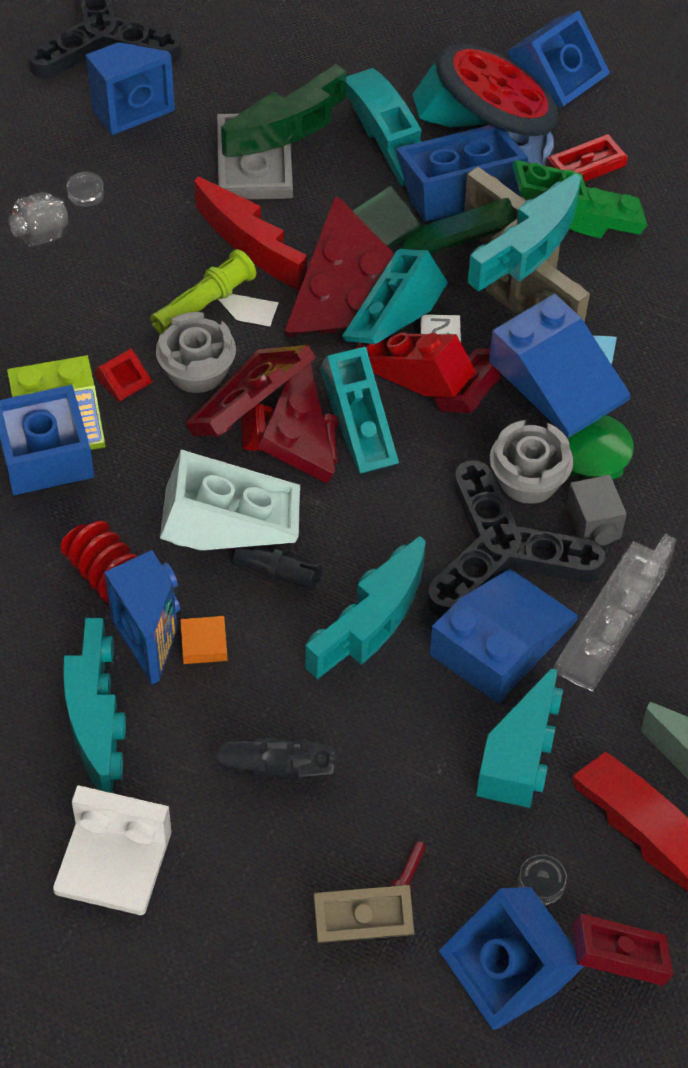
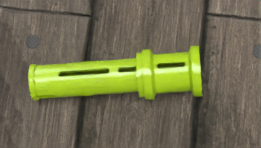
M236 249L230 253V259L217 268L210 267L205 271L203 280L174 299L163 309L150 316V321L154 322L152 325L159 334H163L172 325L174 317L185 313L199 312L217 298H228L232 295V289L243 281L253 280L257 273L251 259L243 251Z

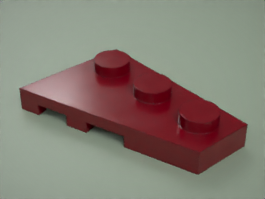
M309 345L258 349L185 423L193 436L217 437L224 434L232 427L235 421L313 361L316 356Z

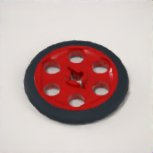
M471 44L450 45L439 53L436 67L443 85L458 102L479 118L496 127L524 136L543 135L556 126L558 111L550 93L535 77L515 62L491 50Z

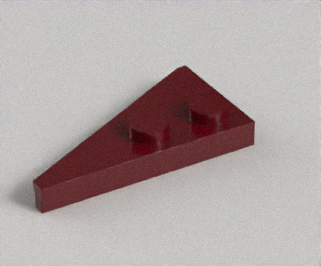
M311 362L283 384L257 448L327 484L335 472V467L322 417L323 414Z

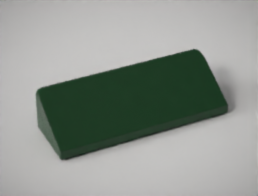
M503 198L416 228L411 231L402 249L428 250L431 255L500 232L516 220L509 198Z

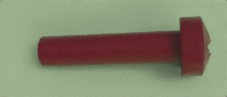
M327 414L322 417L326 427L333 462L336 464L338 459L335 428L339 425L336 415Z
M419 841L415 843L399 879L393 880L390 887L410 884L425 852L426 845Z

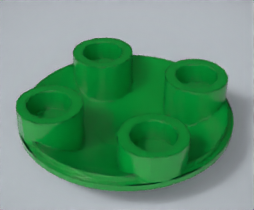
M607 415L567 438L573 456V468L569 476L578 474L597 478L611 475L612 479H616L623 474L624 468L628 465L633 455L634 444L629 431L619 421Z

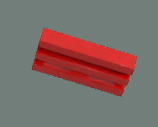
M607 134L547 157L546 166L580 173L583 176L584 182L626 166L628 156Z

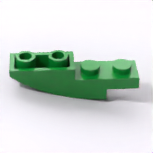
M515 160L512 164L519 192L527 201L535 199L548 191L556 182H562L576 173L572 170H562ZM577 173L581 176L577 208L569 228L570 230L597 238H602L608 228L639 235L647 226V222L639 198L586 187L582 174Z

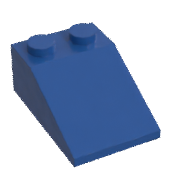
M556 294L551 295L492 331L489 362L545 417L562 431L567 438H570L630 400L631 394L582 318Z
M509 569L461 597L432 626L429 655L499 704L578 620V615L515 571Z

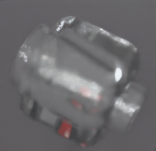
M40 192L18 199L13 205V215L9 216V226L13 235L20 237L29 246H37L60 238L64 232V227L68 225V215L63 202L48 192Z

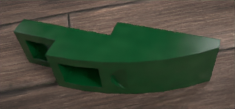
M336 64L324 73L317 75L312 81L298 90L291 92L286 98H283L274 91L262 100L255 102L250 108L236 117L229 119L221 126L222 154L226 157H236L265 152L298 141L330 124L331 108L346 99V70Z

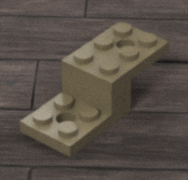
M477 167L467 174L464 212L503 198H509L516 219L500 232L478 239L487 245L501 236L509 227L517 226L518 210L527 200L507 188L497 178ZM560 245L545 262L518 282L507 273L486 287V292L517 315L556 294L582 318L584 323L590 295L579 283L572 281L557 270Z

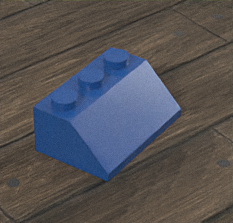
M494 125L396 148L397 158L411 204L425 222L439 221L448 216L464 212L467 174L477 167L497 178L507 188L523 197L519 192L512 164L515 160L528 162V157L504 129Z

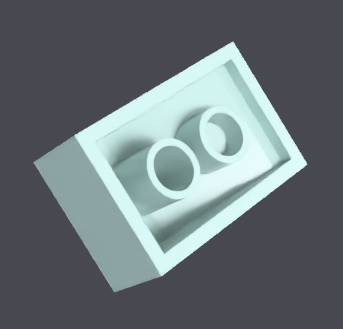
M181 450L166 486L160 539L170 541L178 546H187L198 550L295 543L299 533L300 485Z

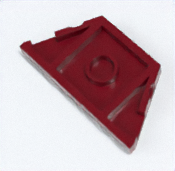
M334 198L285 328V336L295 337L298 333L319 331L320 334L335 333L340 329H347L394 256V253L341 198Z

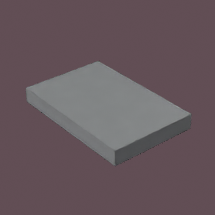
M217 114L219 186L245 199L293 198L291 143L265 152L226 157L222 154L221 126L239 114Z

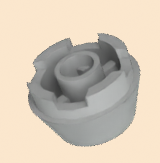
M190 312L174 317L172 325L163 334L160 333L156 345L157 360L170 380L181 390L192 393L206 392L217 387L226 376L236 354L235 341L228 326L223 321L220 325L215 321L205 319L202 312Z
M522 420L502 430L499 438L492 446L490 463L506 495L522 503H539L550 498L567 480L573 468V456L569 448L568 439L557 427L547 423L546 428L537 425L525 426L526 420Z

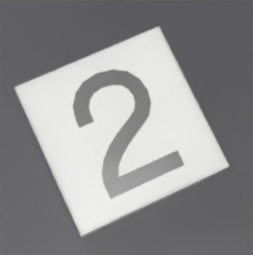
M423 315L420 321V333L456 334L461 342L460 315Z

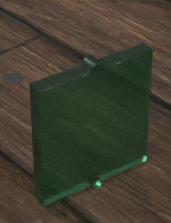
M391 186L353 210L389 249L421 229L419 222L410 212L411 207L407 201L403 202Z

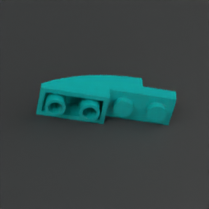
M371 68L347 76L346 95L369 138L375 137L401 187L406 186L397 158L396 148L422 142L420 140L421 128L396 89L377 70Z
M575 173L562 182H556L548 191L535 199L526 201L518 210L517 226L509 227L498 238L487 245H481L476 248L470 255L468 283L479 292L507 273L519 282L545 262L560 245L574 219L581 176Z
M421 536L408 546L402 545L392 553L390 559L377 570L371 569L367 571L358 583L357 604L349 605L336 622L326 630H317L309 638L305 645V669L317 680L348 655H351L362 665L381 648L397 629L408 612L421 581L426 541Z
M85 618L82 656H64L65 699L74 742L88 775L98 790L113 793L114 780H122L123 754L122 752H116L117 740L125 739L126 715L125 712H118L115 695H110V673H104L105 662H113V636H106L103 618Z

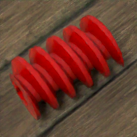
M96 521L89 525L82 524L75 527L65 535L60 545L61 553L69 558L70 563L76 569H79L81 576L89 581V585L98 591L99 596L108 605L104 572L137 557L135 554H130L128 545L120 543L119 535L111 532L110 525L105 521Z

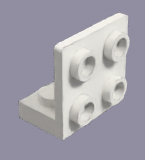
M77 786L72 799L76 825L53 886L55 895L137 915L145 914L172 833L169 806Z

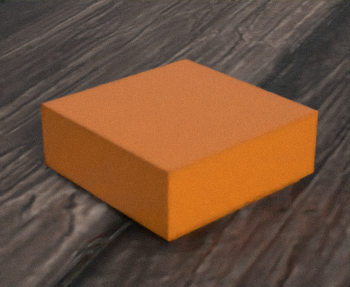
M224 616L181 619L184 664L228 661Z

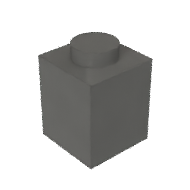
M611 475L570 483L566 509L577 537L595 541L599 545H606L621 539L627 513Z

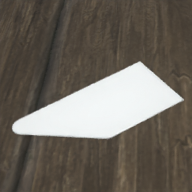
M235 294L230 295L226 299H218L236 320L264 326H271L278 306V302Z

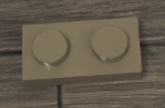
M410 885L313 894L317 943L414 935Z

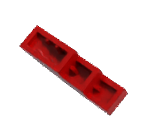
M198 176L194 180L196 208L212 228L235 250L243 251L256 266L299 291L307 273V255L284 244V230L261 220L260 205Z
M604 752L573 775L575 789L606 811L608 823L641 846L643 860L688 891V818L638 774L607 752Z

